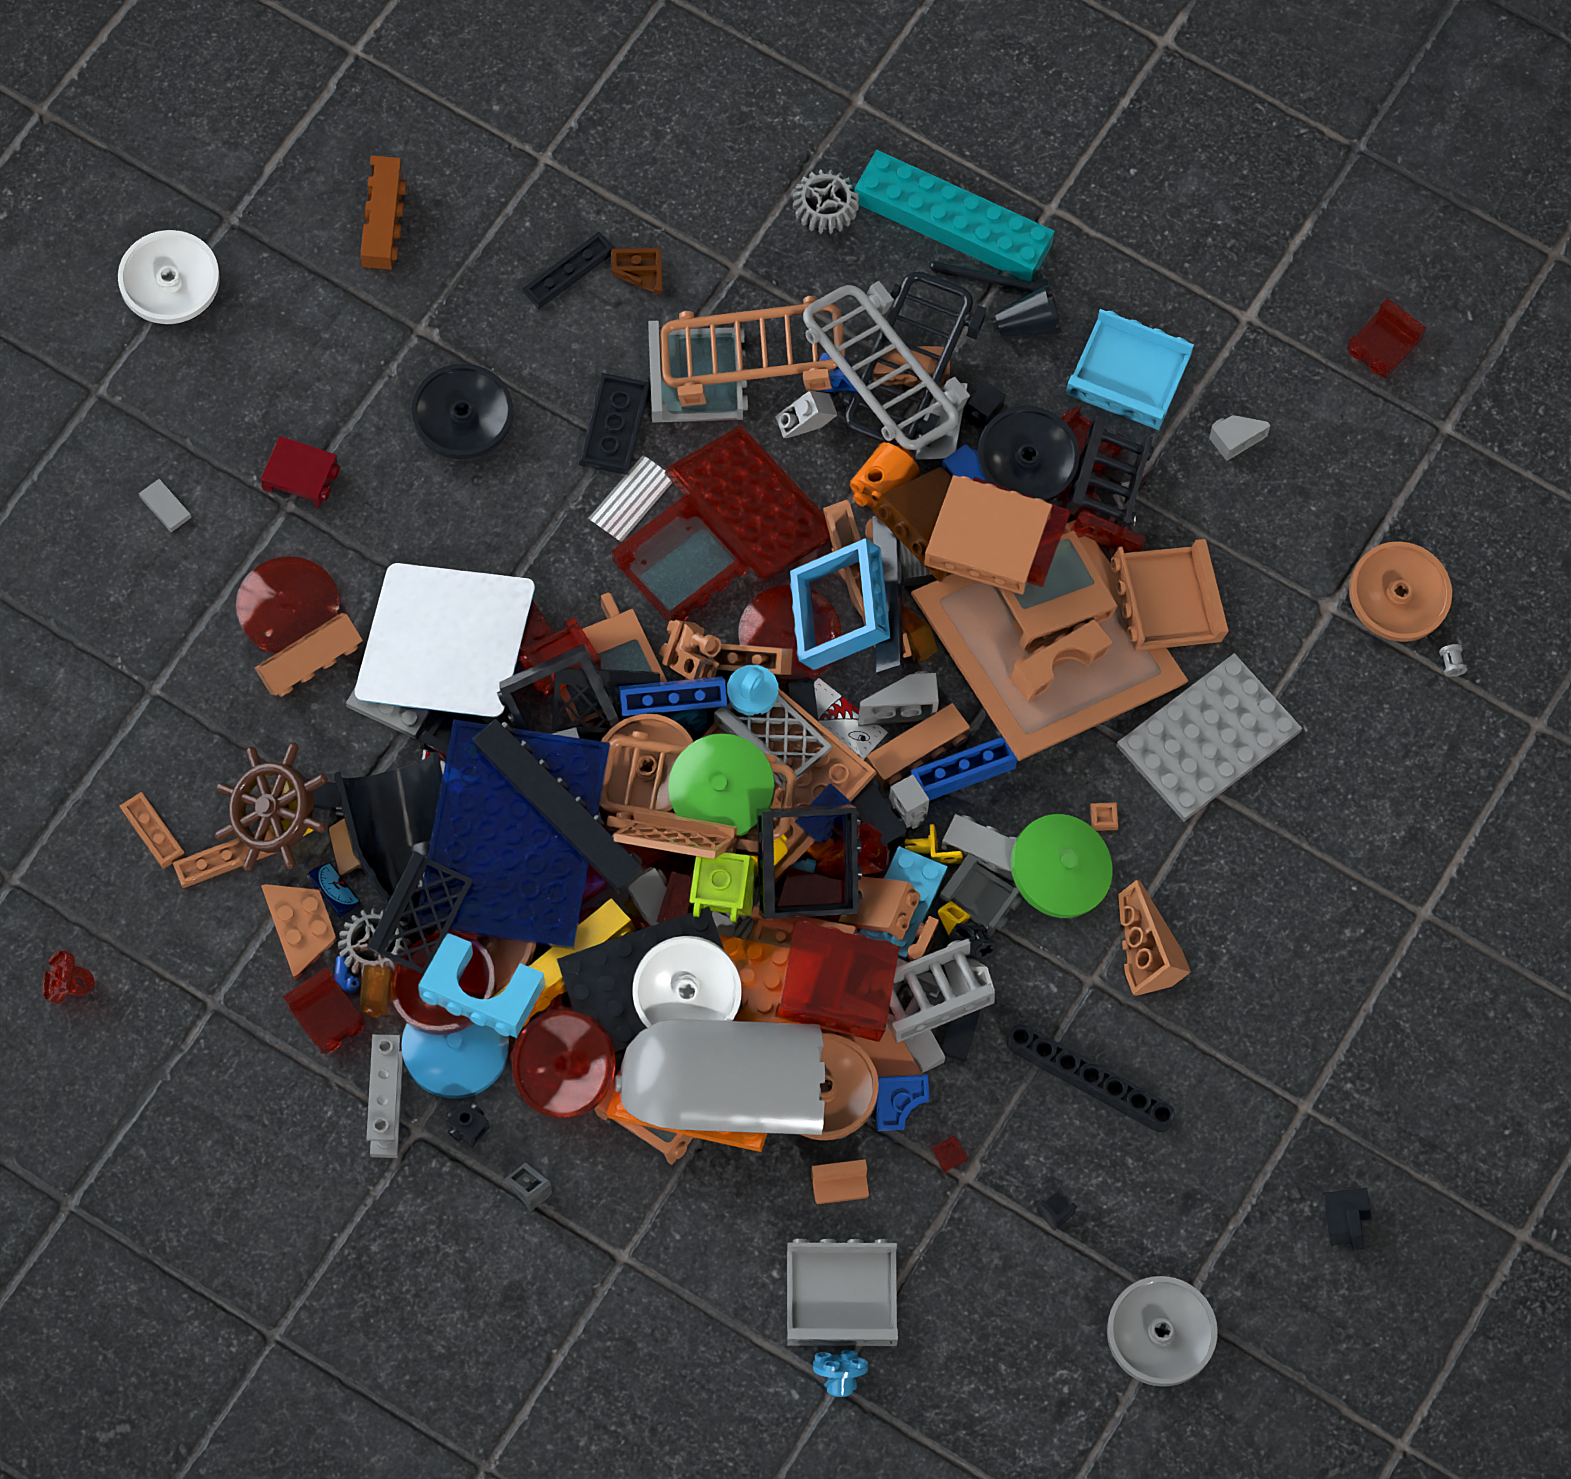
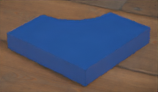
M928 1075L878 1077V1097L875 1105L876 1131L905 1129L906 1118L911 1110L919 1104L929 1102Z

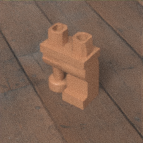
M671 620L667 627V631L670 634L669 642L661 646L659 655L663 658L662 664L670 666L671 669L689 680L715 677L719 662L698 654L699 647L703 654L708 657H714L721 649V641L713 635L704 636L705 629L696 623Z

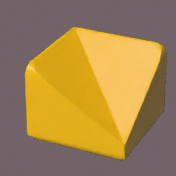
M949 901L937 912L948 935L956 924H967L971 918L968 913L952 901Z

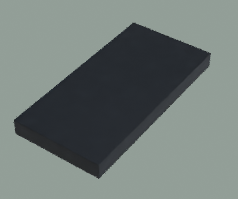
M601 373L579 460L580 466L629 475L651 382Z

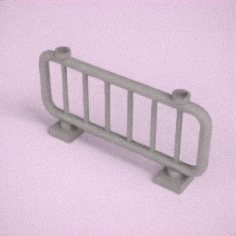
M880 281L872 284L867 294L856 286L845 285L811 303L805 308L803 313L804 323L809 329L805 333L807 340L811 344L819 342L884 424L881 431L887 441L895 438L902 447L909 450H917L952 431L957 426L959 421L957 411L964 407L970 395L956 377L949 379L941 390L882 316L888 312L894 299ZM847 295L854 296L862 305L823 328H820L813 318L814 313ZM866 310L877 325L844 344L835 347L824 332ZM881 329L892 344L851 367L840 351ZM896 348L907 363L866 386L855 370ZM911 367L922 383L881 405L870 390ZM926 386L938 402L897 425L885 409ZM939 406H942L949 416L947 422L915 440L908 439L900 430Z

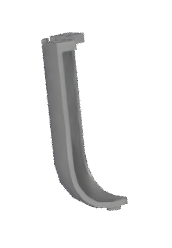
M676 1019L658 1022L641 1031L627 1047L621 1064L620 1075L615 1077V1092H619L621 1103L628 1113L640 1121L658 1127L678 1130L822 1135L825 1100L821 1099L820 1083H825V1062H820L821 1052L824 1047L821 1028L819 1024Z

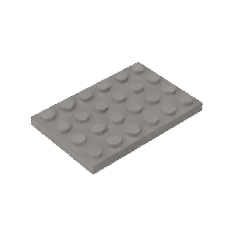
M1234 653L1119 740L1116 746L1185 822L1298 735L1302 727Z

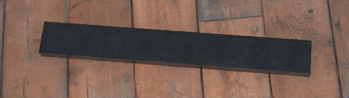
M873 516V543L881 548L890 638L876 644V673L881 678L904 670L900 540L877 516Z

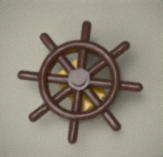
M296 743L289 744L282 764L276 762L261 764L256 748L248 747L246 753L251 769L239 779L235 787L225 783H218L216 786L217 792L231 797L229 802V819L231 824L216 831L215 838L221 841L235 833L243 844L250 847L243 865V869L246 872L253 870L260 851L265 853L281 852L285 866L288 869H293L296 862L290 847L314 830L320 833L326 830L324 822L312 818L314 810L312 791L324 785L328 778L325 774H320L307 781L303 774L292 767L299 749ZM277 775L274 785L269 787L266 778ZM256 785H258L260 797L250 794ZM246 804L254 806L255 810L246 815ZM260 820L254 835L248 826ZM270 826L275 839L264 841Z

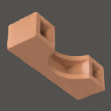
M1095 619L1087 624L1082 622L1067 636L1065 634L1058 636L1052 645L1048 647L1043 645L1030 658L1026 659V657L1018 660L1013 665L1014 670L1010 680L1029 702L1049 689L1055 678L1052 670L1053 663L1059 660L1070 659L1089 666L1107 655L1113 642Z

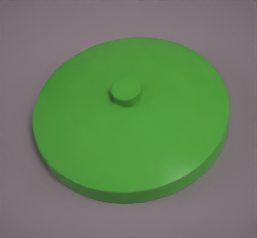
M713 734L694 741L678 756L670 772L668 784L669 798L677 816L737 826V837H740L757 827V809L771 808L775 795L774 773L766 756L752 742L732 734Z
M1052 814L1033 821L1019 834L1011 853V871L1018 890L1030 905L1040 912L1053 917L1073 918L1089 912L1104 899L1112 880V861L1105 842L1090 825L1070 815Z

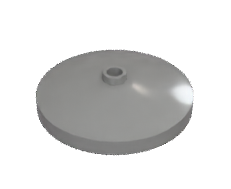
M1155 1276L1133 1283L1119 1295L1109 1314L1107 1338L1115 1360L1130 1376L1149 1385L1173 1386L1192 1379L1207 1365L1217 1342V1322L1209 1302L1195 1287L1176 1278ZM1162 1331L1165 1336L1163 1338L1158 1337L1156 1332Z

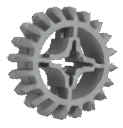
M820 170L817 176L811 172L809 179L803 177L801 184H797L796 192L793 194V209L796 211L797 219H801L803 226L810 224V231L819 228V233L822 234L824 229H828L831 235L833 228H836L840 232L843 225L847 227L850 225L851 220H854L859 209V197L854 192L855 184L850 185L849 177L842 180L841 172L836 176L833 175L832 170L828 174H824ZM836 192L843 197L845 203L841 202V199L835 195ZM806 200L816 207V212L808 206Z
M374 908L371 909V915H367L365 910H362V917L358 918L353 915L351 917L353 924L345 922L344 928L346 931H340L339 934L342 939L338 942V947L342 949L340 956L347 957L344 963L347 967L353 966L352 972L354 974L362 970L361 974L364 979L369 973H372L373 979L376 980L378 977L377 973L382 972L383 977L386 978L388 976V969L394 973L397 972L395 964L398 963L369 952L367 947L371 940L370 935L373 936L375 932L374 927L378 926L385 909L381 911L380 915H377ZM400 925L402 932L408 931L407 929H402L403 926ZM397 927V929H396L394 935L400 934V933H399V930H398V927ZM365 930V937L359 940L358 944L353 945L357 935ZM405 936L407 947H409L410 939H407V936ZM402 938L391 941L388 946L391 947V944L396 942L391 952L394 955L406 951ZM358 955L372 956L375 959V961H368L362 959Z

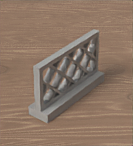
M779 695L773 707H781L785 711V718H770V710L767 712V718L736 717L731 712L734 708L730 703L714 712V722L725 734H732L747 739L756 745L763 754L777 756V762L787 765V758H802V766L794 772L796 780L832 750V746ZM751 723L766 724V735L754 734L751 731ZM769 724H785V735H769ZM788 724H799L803 728V736L787 735ZM769 741H784V752H772L769 749ZM787 741H803V753L787 752ZM806 742H818L823 747L817 753H805ZM773 772L775 782L784 790L786 784L785 776Z

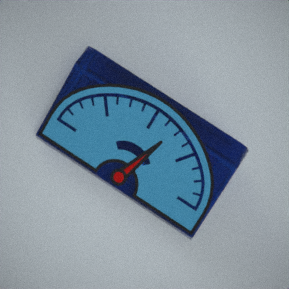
M330 862L307 873L309 880L320 891V894L339 918L361 903Z

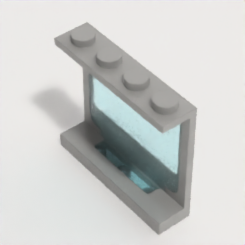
M648 321L652 423L743 420V410H748L747 395H742V388H747V380L703 385L707 404L681 406L678 389L666 385L661 377L659 322ZM735 323L733 328H715L718 373L738 371ZM743 327V328H740L741 343H744V327ZM710 328L690 329L693 376L713 374ZM685 329L674 330L668 335L670 373L674 378L688 377ZM742 350L743 365L746 364L745 350Z

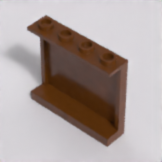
M942 466L882 494L873 509V513L923 565L925 552L952 477ZM924 565L939 582H942L948 573Z

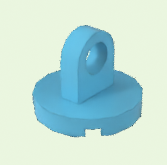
M746 665L738 668L730 676L727 683L728 700L735 710L747 716L768 712L778 699V682L775 675L767 668L759 665Z

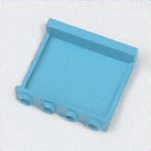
M1100 309L1097 322L1076 370L1069 379L1066 395L1159 430L1191 357L1194 344L1189 343L1184 338H1175L1167 335L1160 329L1146 327L1137 320H1128L1120 317L1113 311Z

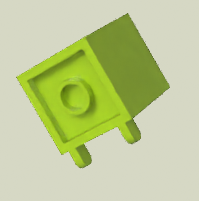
M723 853L716 859L696 856L690 903L694 905L693 917H700L701 909L708 906L711 911L730 913L731 922H736L738 915L751 916L758 863L751 856Z

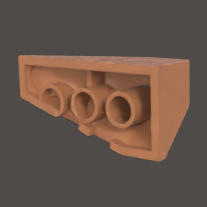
M1136 880L1119 893L1118 896L1120 920L1125 928V940L1122 941L1123 950H1126L1127 964H1124L1125 975L1133 995L1138 996L1172 987L1191 971L1175 937L1141 881Z

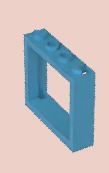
M865 538L790 571V588L793 596L792 610L795 616L794 631L798 646L797 657L801 663L815 670L890 638L882 556L879 546ZM859 562L866 626L816 647L810 582Z

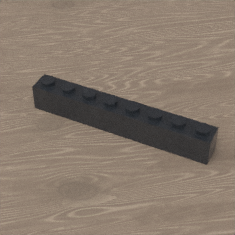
M497 719L493 720L472 740L474 747L619 895L622 894L643 874L642 860L633 851L628 853L622 847L624 843L614 841V833L610 835L604 829L606 824L596 814L591 816L585 810L588 807L579 796L574 798L568 792L570 788L560 777L555 779L549 773L551 768L542 759L537 761L531 755L533 750L525 741L522 740L519 743L514 738L515 732L506 722L501 724Z

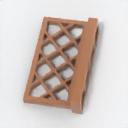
M637 809L634 811L633 821L614 833V841L716 859L723 853L734 854L736 852L738 827Z

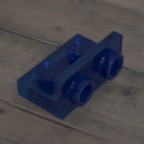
M829 783L809 806L850 804L853 806L854 804ZM843 815L798 817L794 823L812 839L814 844L820 841L825 843L833 835L834 831L832 828L838 821L841 824L843 823Z

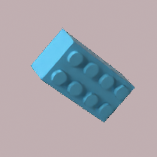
M899 846L884 879L907 881L920 893L919 903L912 915L909 927L902 940H897L888 932L864 929L860 930L858 940L907 962L909 959L907 954L908 948L916 940L915 935L920 923H925L945 879L947 866Z

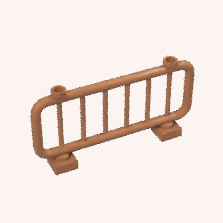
M807 296L803 299V304L695 318L694 313L691 311L681 312L679 320L667 322L659 331L662 380L666 385L678 389V397L682 407L707 404L703 385L803 373L806 392L832 389L828 370L838 366L833 359L818 361L817 343L812 344L813 362L793 364L789 316L802 315L805 308L818 300V297ZM833 303L816 312H829L832 315L833 321L842 317L841 310ZM784 317L788 365L768 367L765 319ZM760 320L763 368L743 370L740 322ZM842 322L833 327L835 347L844 344ZM735 323L738 371L718 373L715 325ZM710 326L713 374L693 376L690 328ZM685 329L688 377L674 378L670 373L668 335L674 330ZM843 349L840 353L845 357V349Z
M633 731L632 737L619 736L614 738L607 745L597 788V801L599 806L605 811L616 814V817L608 816L606 826L609 831L617 832L633 821L631 817H634V811L637 809L677 816L676 813L655 810L665 755L679 756L686 746L647 740L648 734ZM622 746L635 748L624 804L610 802L607 798V791L615 752ZM640 749L660 752L649 809L629 805ZM764 754L773 772L783 774L786 778L781 808L792 807L796 788V775L788 765L777 762V756ZM790 817L779 818L777 826L773 829L774 840L786 832ZM756 827L743 835L746 836L745 839L738 838L736 849L739 854L758 857Z

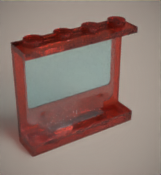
M690 491L612 550V561L669 623L671 620L684 621L695 607H702L709 601L712 594L716 591H723L729 585L730 580L736 576L741 577L750 566V555L748 552L743 555L739 553L697 507V497Z

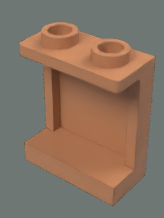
M862 877L861 880H858V890L862 893L861 906H858L859 914L841 915L838 922L855 926L858 934L861 929L888 932L897 940H902L909 927L915 908L919 903L920 893L907 881Z

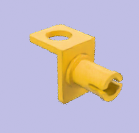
M930 824V835L928 838L905 839V845H907L905 849L916 854H930L932 860L940 864H962L964 861L961 851L938 853L937 831L934 824Z

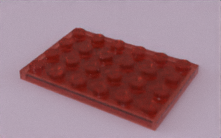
M741 425L668 466L664 474L763 581L831 541L825 515Z

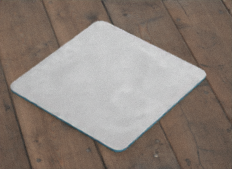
M400 563L392 564L387 569L355 687L356 698L363 702L491 718L499 717L505 710V706L501 704L497 692L500 691L499 682L514 674L535 591L533 581L520 577Z

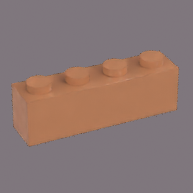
M341 613L255 667V670L269 693L275 696L279 694L281 697L292 691V685L298 681L303 683L314 677V671L320 667L326 669L337 662L335 658L343 653L348 655L357 650V644L363 640L348 615Z
M951 703L866 756V763L876 770L877 774L874 777L882 789L889 785L891 787L902 781L903 777L909 774L911 770L924 766L931 759L934 761L940 759L946 754V750L952 746L959 747L968 740L970 726L954 704Z

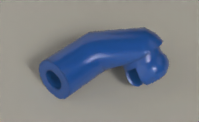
M336 957L334 981L345 992H356L360 987V981L348 972L349 967L344 963L347 957Z

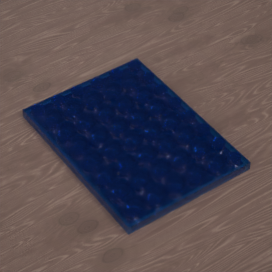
M453 720L427 857L436 863L473 879V883L449 931L574 950L589 863L474 747L472 740L488 725ZM512 728L515 732L514 738L519 743L522 740L525 741L533 750L531 755L537 761L540 759L545 761L551 768L549 773L555 779L560 777L570 788L568 792L574 798L579 796L588 807L585 810L591 816L598 815L611 747L610 743ZM428 866L424 873L426 885L441 880L438 870ZM442 873L444 878L449 877V875ZM458 879L446 882L450 896L461 892L465 883ZM443 884L428 889L432 902L447 897ZM425 890L421 891L418 907L429 904ZM458 898L452 900L453 905H455ZM449 901L434 906L438 920L449 916L452 911ZM431 908L417 912L420 926L436 921ZM446 922L440 924L442 929Z

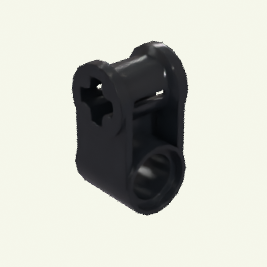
M956 924L943 944L944 949L953 941L969 939L970 954L965 956L966 958L986 959L992 956L997 949L996 943L990 940L987 935V928L983 924Z

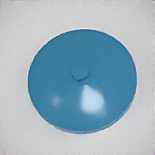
M468 995V996H470V997H473V998H476V999H480V998H477V997H475V996ZM424 1003L412 1014L405 1026L402 1036V1055L408 1073L421 1088L439 1097L460 1099L484 1091L498 1079L508 1059L509 1038L497 1033L492 1027L487 1025L479 1026L473 1023L466 1016L461 1014L460 1016L453 1015L445 1007Z

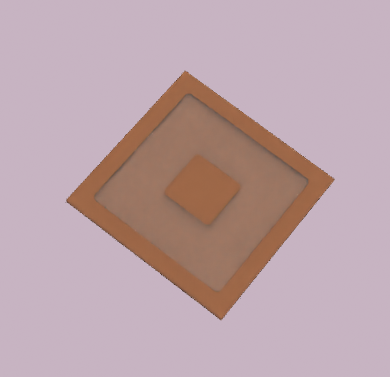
M1081 518L1044 533L1041 540L1044 542L1058 533L1064 532L1066 534L1075 531L1118 605L1111 619L1098 623L1112 640L1113 644L1107 655L1089 666L1070 659L1059 660L1053 663L1052 670L1055 678L1049 689L1029 702L1010 680L1014 670L1013 665L1023 657L1028 659L1033 656V653L1041 646L1045 645L1048 647L1052 645L1054 640L1023 650L1019 641L1024 632L998 587L951 574L946 576L942 582L937 580L911 592L914 600L1018 761L1188 683V679L1167 648L1134 651L1133 643L1128 639V622L1122 614V597L1118 595L1116 589V572L1112 571L1110 562ZM1071 544L1070 548L1034 560L1027 578L1024 594L1013 593L1021 607L1027 609L1093 585V581Z

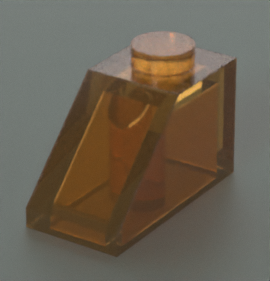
M910 609L903 612V629L907 634L912 654L909 657L915 662L930 658L931 654L938 652L930 625Z
M364 965L360 1006L362 1012H365L366 1015L371 1017L388 1016L394 987L391 969Z

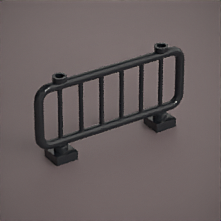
M912 272L904 278L901 286L895 283L891 292L894 302L886 317V321L892 328L897 319L948 339L941 356L904 342L910 350L938 360L931 377L939 385L964 326L968 327L967 337L976 340L985 321L987 308L977 305L974 313H972L973 298L967 289L925 272ZM919 281L955 294L963 299L962 308L958 313L908 294L911 285ZM907 298L957 317L951 333L948 334L900 316L899 313L905 299ZM882 330L870 356L884 349L886 342L889 341ZM878 357L865 365L860 379L866 386L875 382L870 378L877 363L894 369H898L901 366ZM906 369L903 371L904 373L919 378L916 375V373L911 369ZM884 384L876 386L896 395L905 393ZM926 388L922 399L913 395L906 397V399L919 403L915 413L917 414L930 406L934 396ZM847 391L843 401V405L847 406L844 415L847 426L854 432L882 443L885 442L899 446L900 444L895 438L887 441L883 437L882 431L863 425L855 420L854 416L858 406L869 410L872 409L867 403L861 401L862 396L858 391ZM886 411L895 420L900 422L907 420V418ZM930 413L927 421L924 420L925 415L908 424L910 427L905 436L910 440H914L917 434L925 435L939 426L940 416Z

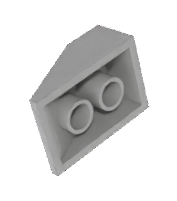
M918 671L862 700L859 707L858 726L922 722L937 713L939 700L936 673Z

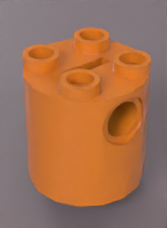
M881 443L850 481L849 485L854 492L853 500L860 506L864 507L867 505L874 509L882 494L919 477L920 469L913 460V454L900 445L895 446L890 443Z

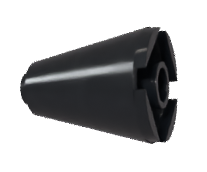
M1050 284L995 312L996 317L991 319L995 333L1000 332L1001 337L1063 333L1062 327L1056 328V325L1060 324V319L1053 294H1047V291L1051 290Z

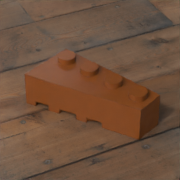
M371 156L372 176L368 177V199L370 201H366L365 221H367V224L364 223L361 263L362 267L392 270L393 260L397 261L398 246H395L396 238L400 239L401 224H398V219L403 217L404 202H401V197L406 195L407 180H403L401 158Z

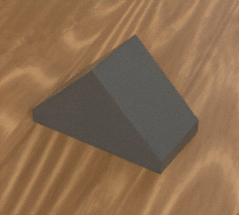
M524 1163L505 1178L506 1183L530 1211L552 1195L550 1182L527 1163Z

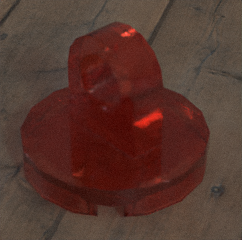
M59 950L49 959L48 964L52 966L50 971L44 973L42 985L43 995L45 999H48V1002L59 1004L64 1001L68 994L84 996L92 990L95 984L92 973L87 969L75 966L72 953ZM75 977L81 978L85 983V987L77 984Z

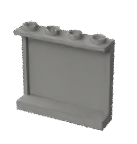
M795 1239L793 1243H788L787 1346H897V1243H891L887 1239H878L874 1243H864L861 1239H850L847 1243H836L834 1239H822L820 1243H809L807 1239Z

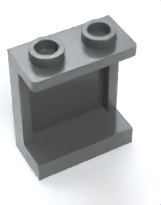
M969 853L940 893L939 903L945 905L952 901L971 916L968 922L973 925L983 924L987 928V934L992 936L996 929L998 931L1002 930L1008 920L1006 917L1010 909L1015 911L1023 898L1020 896L1021 893L1017 886L1015 888L978 865V858Z

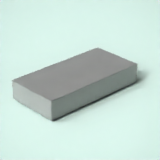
M160 479L139 493L140 498L170 532H173L191 518V514Z

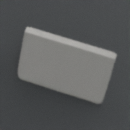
M931 1029L915 1035L913 1041L909 1039L903 1040L921 1073L944 1063L945 1055Z

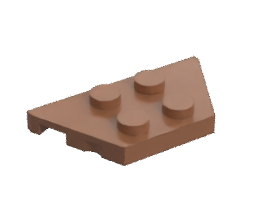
M261 885L294 980L298 979L301 976V972L311 962L314 963L324 950L330 948L337 941L320 891L315 889Z

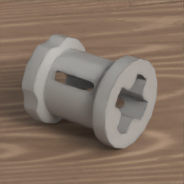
M1459 644L1448 645L1439 650L1440 656L1444 658L1446 667L1444 674L1447 677L1459 676L1468 670L1467 666L1463 664L1461 655L1463 649Z

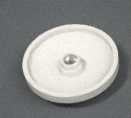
M176 230L154 232L136 241L124 254L118 270L120 292L128 307L143 319L160 324L184 322L202 313L216 296L220 280L217 260L212 250L196 236Z
M694 936L674 937L653 947L641 960L633 981L634 1005L640 1019L647 1028L658 1022L676 1019L732 1021L741 1001L740 975L731 957L715 943Z

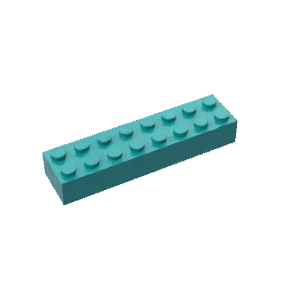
M879 150L875 151L854 189V192L858 194L860 206L1021 280L1032 282L1053 243L1054 230Z

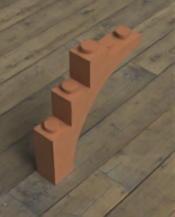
M847 500L823 508L833 546L831 548L832 553L861 540L851 505ZM857 562L838 570V573L846 581L852 605L862 616L864 626H866L860 563ZM903 629V654L905 658L912 654L907 634Z

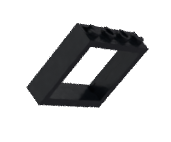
M585 643L499 682L500 691L497 692V695L503 706L508 705L511 712L508 715L513 728H519L522 734L519 737L520 742L522 740L534 739L512 692L577 662L581 663L611 728L622 721ZM601 741L582 749L585 762L595 758Z
M850 804L757 809L759 915L761 917L771 919L859 914L858 906H861L862 893L858 890V880L862 878L861 865L858 864V854L861 853V840L857 838V827H860L861 820L859 819V811H857L856 807ZM843 815L844 902L775 906L773 818Z

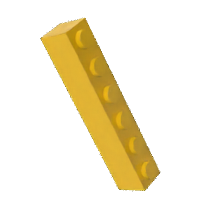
M612 898L529 966L544 973L545 986L523 1027L534 1014L546 1009L551 1000L558 994H563L567 991L557 962L558 958L633 933L636 930L631 919ZM508 984L504 988H502L498 993H496L493 997H496L497 995L501 994L506 989Z

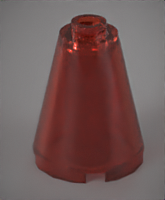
M864 822L860 827H857V838L861 840V853L858 854V864L861 865L862 876L882 872L889 866L890 860L887 844L883 846L879 839L883 837L881 832L868 822ZM843 837L816 860L815 871L820 878L827 882L844 879Z

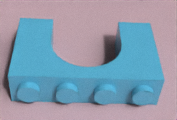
M447 933L418 985L420 997L430 1005L437 1004L445 1007L453 1015L460 1016L461 1014L466 1016L479 1026L487 1025L503 1036L510 1035L517 1038L545 986L544 973L520 963L508 986L501 994L490 999L470 997L460 988L459 980L473 956L472 943Z

